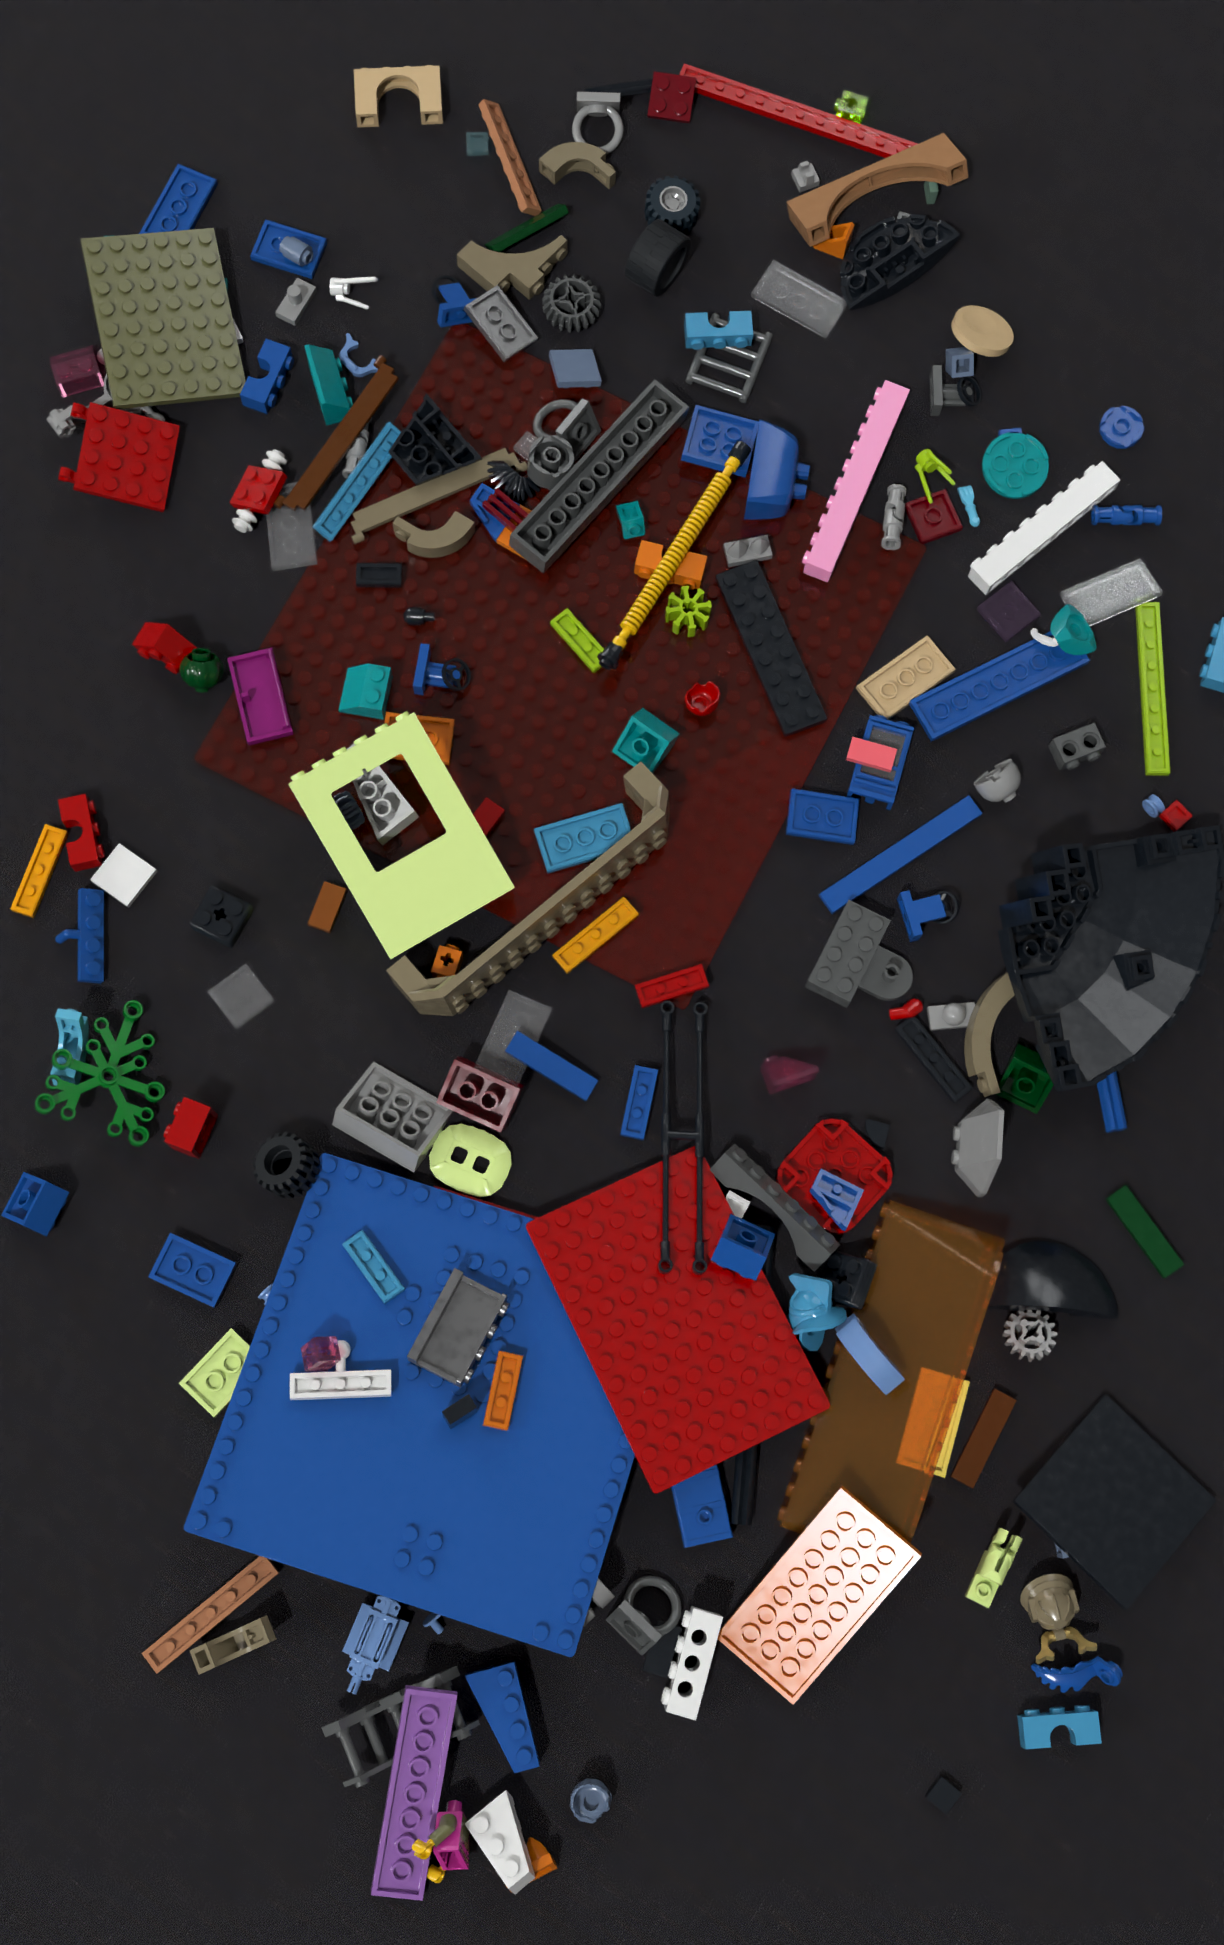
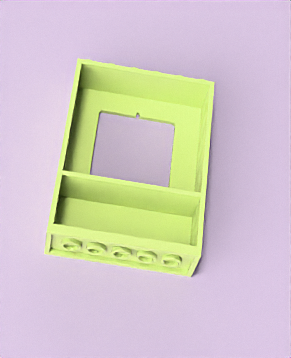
M408 711L395 717L396 723L390 726L385 723L374 729L375 735L369 738L364 735L353 741L354 747L347 750L344 746L332 753L334 758L326 762L323 758L311 765L313 770L305 774L302 770L291 776L292 782L288 784L390 959L515 888L414 712L409 714ZM401 754L446 829V833L383 870L376 872L335 803L332 792L364 775L362 771L364 768L369 772Z

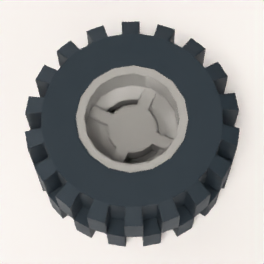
M674 175V178L665 176L664 180L661 178L657 179L656 184L652 183L646 196L644 217L648 221L647 225H650L657 219H661L684 234L686 231L688 234L692 227L696 225L700 208L698 190H694V184L692 182L688 184L687 179L684 177L682 180L678 179L679 176Z

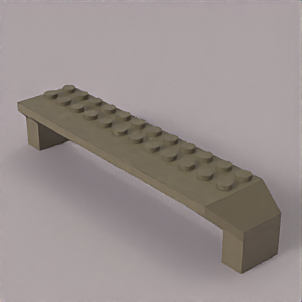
M639 762L623 776L626 794L643 811L641 823L457 975L425 979L405 955L386 970L395 986L420 1014L454 1016L456 1013L461 1014L469 1007L468 1003L474 998L482 997L491 984H496L505 977V973L509 969L517 968L524 961L523 958L529 953L533 954L539 950L544 940L547 938L551 939L557 935L561 926L574 921L579 911L592 906L596 901V897L601 893L606 894L614 886V882L619 878L624 879L631 872V868L637 863L639 865L644 863L648 859L649 853L654 849L659 850L666 844L670 817L669 791L642 762Z

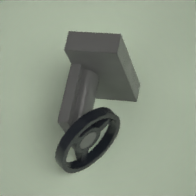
M942 365L932 366L929 376L931 416H939L943 406L967 405L973 407L980 403L982 397L981 389L974 378L965 376L960 378L957 384H942ZM965 379L971 383L965 386V384H962V381ZM973 386H974V388H975V390H976V393H977L976 402H975L974 399H973V396H974V391H973V389H972Z

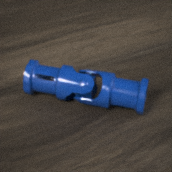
M1093 505L1091 510L1092 525L1110 523L1111 525L1140 526L1142 523H1154L1156 526H1159L1162 521L1161 505L1156 507H1143L1142 505L1098 507V505Z

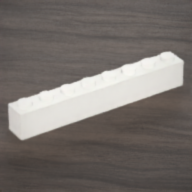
M1103 461L1097 466L1091 465L1084 472V476L1081 479L1075 478L1068 485V489L1065 492L1059 491L1052 498V502L1048 506L1043 504L1035 512L1036 515L1032 519L1026 518L1019 525L1020 528L1016 532L1010 531L1003 538V542L1000 545L994 544L986 552L987 555L984 558L978 557L970 565L971 570L968 577L987 595L1089 512L1093 505H1097L1111 494L1120 482L1119 477Z

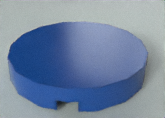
M1112 407L1104 413L1099 424V432L1102 439L1108 445L1117 449H1127L1134 446L1141 439L1144 432L1143 419L1131 407Z

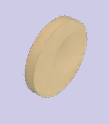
M975 305L964 306L956 312L951 323L953 334L957 340L967 349L983 356L997 357L1005 354L1014 339L1013 331L1008 322L996 312L985 307Z

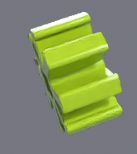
M682 586L680 598L674 595V592L669 595L665 620L667 623L674 620L672 632L678 635L679 630L685 624L688 628L687 636L694 637L696 625L701 627L703 631L707 628L712 605L710 600L703 603L704 591L700 588L697 589V593L693 598H689V586Z

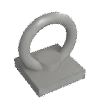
M577 92L578 113L572 124V134L575 142L586 143L581 135V123L587 115L593 117L609 115L614 122L615 133L607 145L598 148L602 149L606 154L616 149L623 136V122L618 114L620 109V93Z

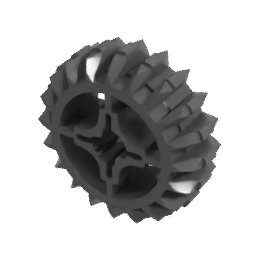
M565 274L563 280L557 277L555 283L550 282L549 289L544 291V297L542 298L543 312L546 314L547 321H552L553 327L559 325L560 331L568 328L569 333L572 329H576L579 333L580 327L587 330L588 323L593 325L595 318L599 317V310L601 309L600 293H597L596 286H592L591 280L584 282L583 275L579 279H576L575 274L572 275V278H568Z

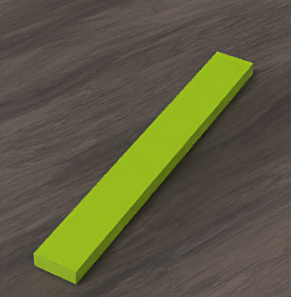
M1137 602L1135 604L1145 773L1146 775L1168 776L1170 774L1160 603Z

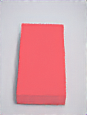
M852 737L846 760L891 772L897 749Z

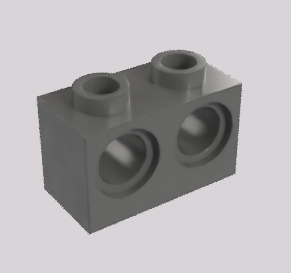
M1095 723L1052 739L1048 746L1059 770L1065 768L1068 770L1074 769L1081 764L1080 762L1085 760L1089 762L1095 761L1101 757V753L1106 748ZM1084 741L1090 742L1093 748L1086 747ZM1063 749L1071 751L1072 756L1065 755Z

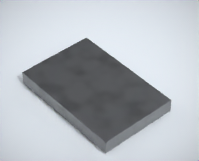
M498 285L464 307V311L503 362L529 347L538 339Z

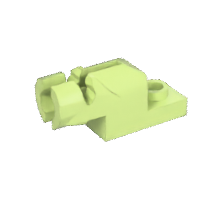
M998 1528L988 1551H984L965 1594V1597L986 1608L990 1607L999 1585L1002 1586L1023 1540L1017 1535H1011L1005 1548L1000 1547V1544L1005 1542L1009 1531Z

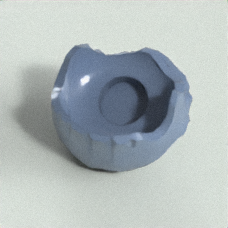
M587 1778L574 1787L570 1798V1809L573 1811L574 1817L579 1821L590 1824L595 1823L604 1812L609 1810L612 1795L602 1781Z

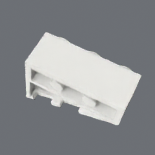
M505 1790L468 1820L465 1826L507 1888L513 1894H517L536 1877L527 1845L523 1838L520 1821L514 1807L513 1797Z

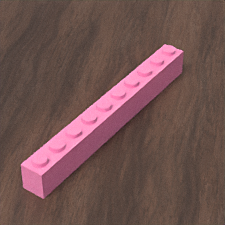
M885 380L882 388L877 387L873 400H876L875 405L870 404L865 416L868 418L867 423L862 422L858 435L861 437L859 441L854 440L850 453L853 454L851 460L847 458L842 468L845 474L843 478L838 477L834 487L837 492L835 496L830 495L826 508H829L828 513L822 514L818 523L821 529L819 533L814 532L810 545H813L811 552L807 550L803 557L802 563L805 564L803 573L827 583L829 582L906 403L910 389Z

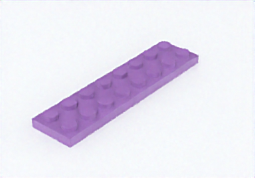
M405 1686L371 1886V1895L423 1901L430 1856L427 1859L418 1858L414 1855L415 1851L412 1850V1845L417 1839L427 1842L429 1840L428 1836L435 1830L457 1691Z

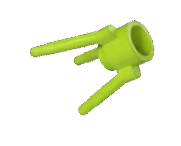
M925 449L917 455L916 462L918 464L915 465V469L919 473L928 502L932 504L933 500L923 471L931 473L937 469L951 485L954 486L956 483L949 475L952 474V471L930 449Z

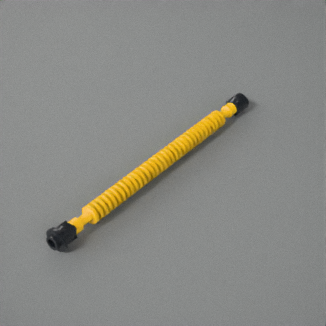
M736 441L728 454L729 458L724 464V470L722 473L717 472L706 491H704L697 505L671 543V546H669L668 551H666L659 565H657L650 579L620 624L622 631L618 636L614 637L612 642L607 644L603 652L598 654L599 664L607 670L617 669L618 661L623 655L622 651L627 644V638L630 634L635 635L646 616L651 611L652 606L658 600L661 592H663L670 578L696 540L699 532H701L702 527H704L728 489V486H730L731 480L729 477L733 472H736L738 467L743 465L749 456L751 448L746 443Z

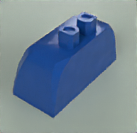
M759 419L744 520L782 517L788 513L792 499H805L807 485L795 483L796 478L808 480L810 465L798 463L799 443L797 438L787 430Z

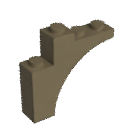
M560 235L542 248L516 254L492 251L481 247L471 240L457 254V265L486 291L498 285L505 293L511 284L530 300L534 295H539L543 291L545 286L544 276L550 273L558 261H562L568 253L567 239Z

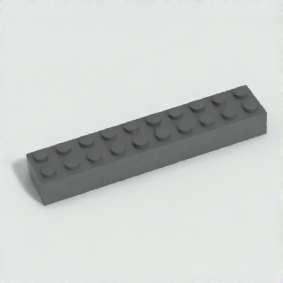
M654 379L510 534L509 546L544 574L686 420L689 406Z

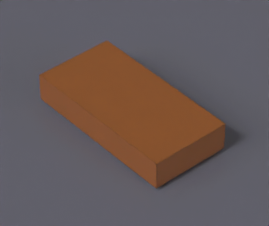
M324 881L308 921V926L331 933L347 889Z

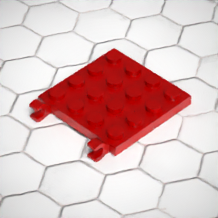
M73 402L70 416L86 420L76 472L70 468L61 467L58 480L74 483L73 490L164 512L180 426L90 402L89 408Z

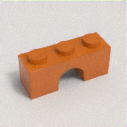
M641 540L634 574H638L639 577L644 579H650V576L662 560L663 545ZM688 551L667 584L674 583L689 586V590L700 588L706 568L707 556Z

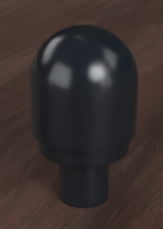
M409 607L404 611L403 618L409 625L421 626L422 624L425 625L426 621H435L436 615L435 612H426V609L422 607Z

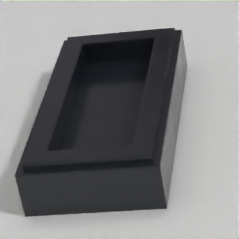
M356 563V587L402 588V564Z
M658 1620L656 1626H660L665 1622ZM675 1626L672 1631L663 1635L648 1650L642 1670L667 1678L675 1653L678 1635L680 1636L682 1631L681 1627Z

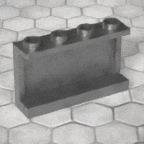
M454 1268L407 1355L408 1361L460 1388L464 1382L468 1384L475 1371L471 1369L475 1360L480 1361L485 1353L486 1348L483 1345L486 1339H492L498 1326L495 1325L498 1316L503 1317L509 1307V1303L506 1302L507 1295L504 1293L501 1295L464 1276L462 1271Z

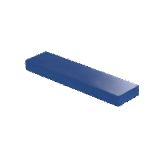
M519 1031L515 1033L504 1051L584 1101H587L598 1082L596 1078Z

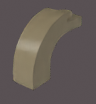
M583 142L560 144L547 151L539 159V172L554 185L565 175L574 171L590 173L609 190L615 185V169L611 164L606 163V152L594 145Z
M455 511L448 522L437 530L425 531L418 529L398 516L393 522V529L398 539L404 542L407 540L409 552L422 557L437 558L450 555L461 549L475 533V523Z

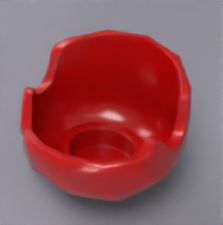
M708 681L705 685L696 683L686 692L684 701L687 709L693 714L707 716L716 711L721 693L719 687L711 681Z

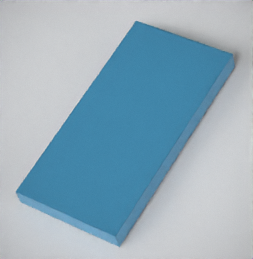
M623 803L535 828L534 834L547 874L596 860L629 833L631 827Z

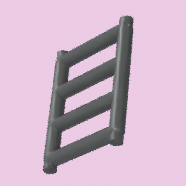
M713 313L709 320L712 326L719 328L725 327L728 322L720 319V316L716 313ZM753 330L752 340L761 342L758 352L746 348H737L736 346L721 349L754 361L750 371L706 356L707 348L697 350L685 382L688 384L698 383L737 397L741 403H746L770 346L773 334L770 332L763 334ZM704 364L746 379L743 389L697 374L700 365Z

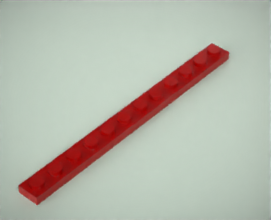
M685 63L679 74L696 77L695 93L884 158L917 145L915 142Z

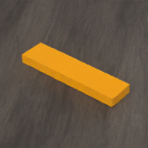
M47 824L44 825L10 908L13 912L31 918L35 917L69 834L66 830Z
M623 896L557 950L552 957L567 974L570 973L637 918L639 913Z

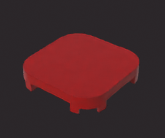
M831 1118L817 1123L783 1160L777 1170L776 1182L810 1216L814 1217L818 1224L828 1233L840 1235L854 1228L889 1189L893 1173L891 1163L887 1157H883L848 1126L849 1123L842 1119ZM820 1169L864 1190L845 1231L839 1228L809 1192Z

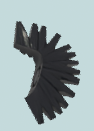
M489 461L487 465L493 467L487 469L488 473H493L488 476L493 478L490 480L491 483L500 481L495 490L505 485L502 492L507 494L508 497L512 493L511 500L513 501L515 496L517 502H519L520 498L521 501H525V493L531 499L533 494L530 489L539 492V488H542L535 484L529 476H520L504 461Z

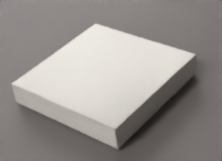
M119 843L90 880L129 908L158 871Z

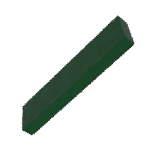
M556 204L486 243L485 246L489 250L500 252L568 214L567 207L563 204Z
M1126 1185L1105 1199L1163 1279L1184 1265Z

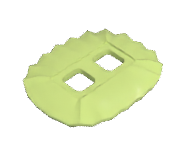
M462 1123L449 1125L440 1132L429 1154L430 1169L437 1179L458 1191L478 1197L489 1196L498 1191L506 1180L512 1165L511 1152L503 1141L487 1133L485 1130ZM456 1147H461L468 1151L466 1159L462 1164L451 1160L452 1153ZM478 1156L490 1161L486 1172L483 1174L473 1170V1165Z

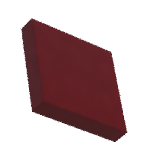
M946 489L931 494L932 504L928 502L926 496L905 503V511L921 545L962 531L963 529Z

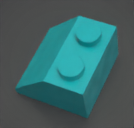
M368 663L348 668L338 711L384 720L393 680L391 667Z
M642 708L631 716L612 752L633 767L642 762L653 774L672 749L680 733Z

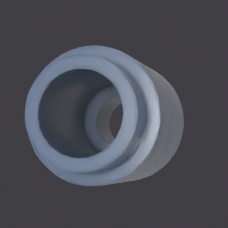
M286 236L281 241L279 250L285 258L301 267L312 261V247L293 236Z

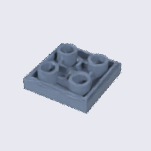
M592 349L550 350L549 359L558 388L601 386L602 380Z

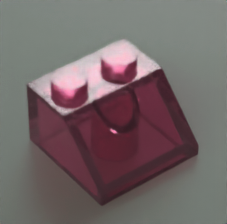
M93 345L50 357L52 372L62 398L104 386V380Z

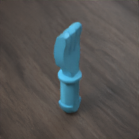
M971 485L957 488L960 499L966 506L965 510L968 513L970 524L973 527L979 526L980 518L976 511V505L973 504L974 492Z

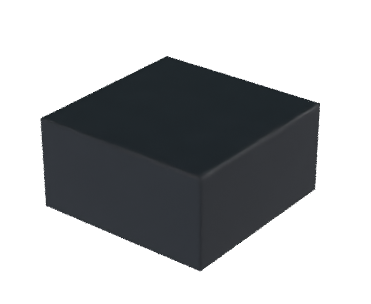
M468 1394L443 1410L442 1416L450 1429L477 1413V1406Z

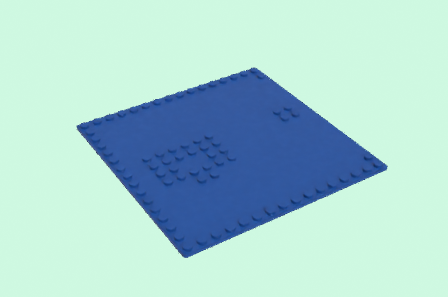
M323 1153L319 1158L320 1165L317 1166L320 1169L319 1175H315L316 1182L309 1185L311 1189L307 1191L184 1524V1530L221 1544L548 1651L573 1657L578 1646L635 1455L526 1230V1224L534 1219ZM361 1230L364 1231L405 1288V1291L386 1304L383 1303L342 1245ZM454 1268L462 1271L464 1276L501 1295L503 1293L506 1294V1302L509 1303L503 1317L498 1316L495 1325L498 1327L492 1339L487 1338L483 1345L486 1348L480 1361L475 1360L471 1368L475 1371L469 1383L464 1382L461 1388L407 1359L409 1351ZM338 1340H344L351 1347V1353L346 1358V1371L391 1369L392 1397L290 1400V1373L336 1372V1359L331 1354V1346ZM498 1351L523 1356L507 1431L482 1426ZM469 1394L477 1406L478 1412L450 1429L442 1416V1411Z

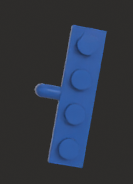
M80 888L78 890V930L65 929L55 937L56 942L59 944L68 939H78V982L99 984L104 982V890Z

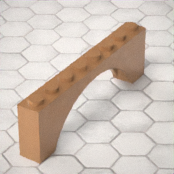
M942 133L787 201L789 218L811 247L830 238L832 226L839 214L861 196L887 185L907 181H929L946 186L953 185L968 178L967 160L945 133Z

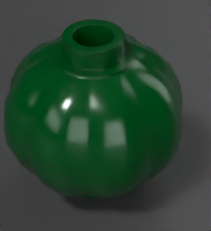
M196 648L183 658L179 671L184 682L190 687L195 688L197 692L204 693L221 681L224 674V666L219 657L209 649Z

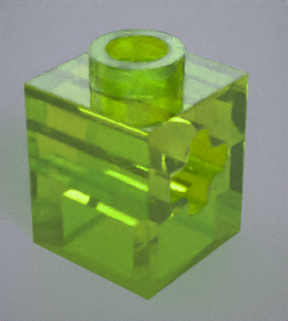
M844 90L842 98H837L834 106V111H837L836 116L861 124L869 98Z

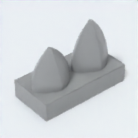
M768 535L723 544L728 567L747 564L755 560L758 562L769 560L773 556Z

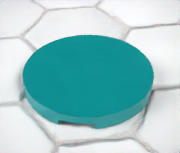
M1008 432L995 438L986 449L982 459L983 476L990 488L999 495L1012 499L1025 498L1034 494L1045 482L1048 476L1049 457L1044 446L1035 437L1029 434Z

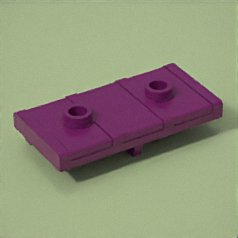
M273 648L227 658L248 745L293 735Z

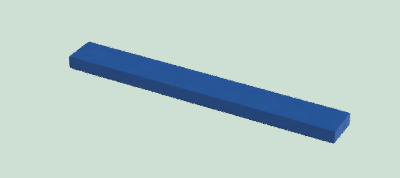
M968 795L819 894L820 899L830 913L834 914L846 906L848 900H855L979 818L983 813Z

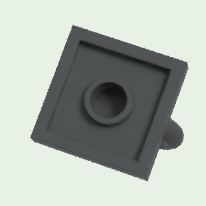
M567 399L552 401L543 406L536 414L533 421L534 434L537 438L543 436L544 438L551 437V435L542 430L544 418L557 409L566 408L572 410L555 432L557 436L564 438L571 444L575 463L601 432V428L589 401L581 399L578 404Z
M644 1576L630 1584L624 1595L623 1602L605 1620L632 1647L643 1655L663 1635L672 1631L678 1624L682 1610L681 1600L676 1589L665 1579L657 1576ZM655 1586L668 1595L672 1610L669 1619L664 1624L651 1626L648 1617L641 1611L633 1608L634 1597L643 1587Z

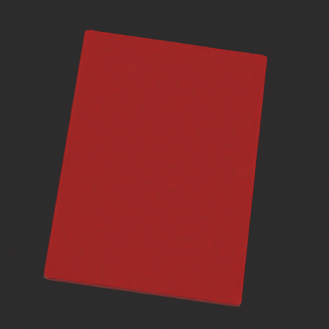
M695 1146L669 1157L668 1241H670V1260L673 1262V1268L668 1274L660 1273L657 1267L660 1261V1242L662 1241L663 1161L526 1224V1230L651 1491L655 1494L824 1412L830 1407V1402L796 1335L792 1333L793 1330L762 1269L755 1281L750 1278H744L739 1273L729 1268L720 1267L716 1262L711 1261L730 1214H734L714 1174L710 1171L711 1168L705 1157L703 1158L704 1260L707 1263V1269L702 1275L693 1273L692 1264L695 1261L697 1224V1158L695 1157ZM667 1262L661 1263V1267L664 1270L670 1268ZM701 1263L695 1264L697 1270L702 1271L704 1269Z

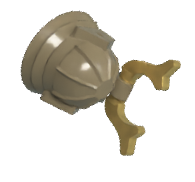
M1047 1574L1034 1579L1025 1586L1020 1596V1602L1028 1612L1031 1622H1038L1042 1628L1051 1630L1050 1632H1045L1041 1637V1651L1036 1656L1037 1664L1045 1660L1054 1661V1653L1048 1646L1054 1641L1063 1639L1075 1640L1078 1644L1079 1654H1083L1086 1651H1097L1096 1643L1086 1640L1077 1629L1066 1627L1070 1625L1075 1613H1078L1080 1610L1075 1590L1073 1589V1583L1067 1576Z

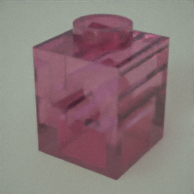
M336 1336L314 1337L301 1347L305 1372L328 1371L341 1360Z

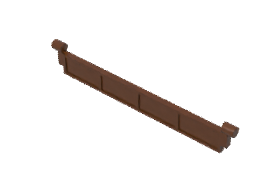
M379 355L373 365L378 371L287 498L282 495L277 497L273 503L276 508L281 509L284 505L293 511H296L298 507L304 511L307 509L395 386L399 378L394 375V368L385 364L387 360L384 356Z

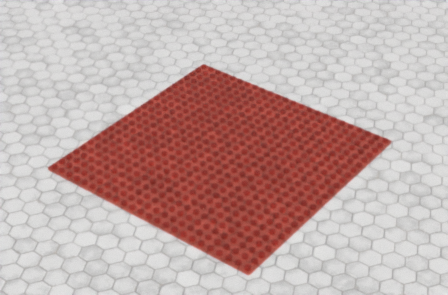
M467 324L453 325L449 329L393 425L402 432L413 418L414 411H417L422 404L423 398L427 393L440 408L444 416L481 457L506 448L508 454L514 452L519 463L525 461L528 464L530 447L538 439L533 431V421L538 411L546 404L555 400L567 399L578 404L581 399L589 401L601 432L578 460L573 463L574 466L626 411L631 403L598 387L558 388L550 364L523 351L503 362L480 330ZM561 408L552 411L544 418L542 430L549 435H557L556 429L572 410ZM681 427L676 429L544 574L529 561L497 544L470 505V499L481 483L495 490L500 481L491 483L490 480L493 478L400 517L418 529L425 531L437 530L443 527L455 511L474 521L475 533L461 549L447 556L428 558L409 552L407 540L404 542L395 536L393 529L394 520L364 532L365 540L354 544L351 536L355 535L351 522L355 521L351 514L332 541L329 542L326 538L323 540L258 649L259 651L273 648L293 735L248 745L234 689L194 758L202 766L308 819L288 785L292 782L290 777L302 770L305 774L313 770L311 765L323 758L326 762L334 758L332 753L344 746L346 749L354 744L353 741L364 735L367 738L375 735L374 729L385 723V717L382 720L338 711L347 669L368 663L391 667L393 680L386 712L404 713L408 711L409 714L414 712L416 715L455 719L450 765H445L472 814H474L486 797L505 809V814L486 838L515 888L481 908L517 925L595 861L592 860L547 874L534 834L535 828L623 803L631 830L641 823L643 811L626 794L623 778L633 766L614 754L612 750L631 716L644 708L680 733L668 755L653 773L669 791L670 817L667 842L659 850L654 849L649 853V857L644 863L640 865L637 863L631 868V872L624 879L619 878L613 883L614 886L606 894L601 893L595 898L596 901L592 906L579 911L574 921L569 924L565 923L559 928L560 931L551 939L547 938L546 941L561 948L624 896L636 909L639 916L591 954L585 961L634 986L702 964L706 972L788 815L790 790L792 788L801 790L924 556L926 547L900 534L901 547L897 550H886L881 546V541L884 537L883 525L858 513L829 582L827 583L803 573L805 564L802 563V560L807 550L811 552L813 545H810L814 532L819 533L821 529L818 523L822 514L828 513L829 508H826L829 499L806 489L805 499H792L791 506L786 515L773 519L744 520L752 462L750 461L746 478L731 474L729 477L731 480L730 486H728L725 494L688 550L689 552L707 556L706 568L700 589L704 591L703 603L710 600L712 605L707 628L703 631L701 627L696 625L694 637L687 636L688 628L685 624L679 630L678 635L672 632L674 620L668 623L665 620L668 597L674 592V595L680 598L682 585L667 584L635 635L630 634L627 638V644L622 651L623 655L618 661L617 669L607 670L601 667L593 673L550 625V621L568 608L604 649L609 642L613 641L615 636L620 634L622 631L621 622L649 580L634 574L641 540L663 545V558L717 472L722 473L719 470L681 460L688 435L687 430ZM392 457L352 513L416 485ZM527 470L519 473L522 477L528 476ZM505 485L501 486L499 489L503 491ZM542 487L539 488V492L530 489L533 494L531 499L525 493V501H521L520 498L519 502H517L515 496L514 502L532 511L550 490ZM638 501L644 517L645 535L624 539L622 526L616 512V505ZM768 535L773 555L772 559L759 561L758 563L828 718L827 722L784 737L715 580V575L738 567H728L723 549L724 543ZM356 563L402 564V588L356 587ZM697 589L689 590V598H693L696 595ZM409 607H422L426 609V612H435L436 618L435 621H426L425 625H409L404 621L403 614ZM420 644H430V662L445 664L446 661L453 658L463 660L471 672L469 685L460 691L425 685L424 695L414 694L413 682ZM454 661L448 664L456 666V668L461 666L460 663ZM463 669V670L461 671V672H462V679L460 680L461 687L464 686V684L466 683V679H467V675H466L465 669ZM708 681H711L719 687L721 693L716 711L707 716L693 714L687 709L684 701L686 692L696 683L705 685ZM390 759L381 764L380 767L419 818L383 846L376 838L373 827L352 781L332 792V797L344 791L350 792L365 817V822L360 827L352 830L360 846L395 863L444 835L446 829L406 760ZM695 992L668 1001H671L675 1007L683 1010L687 1008Z

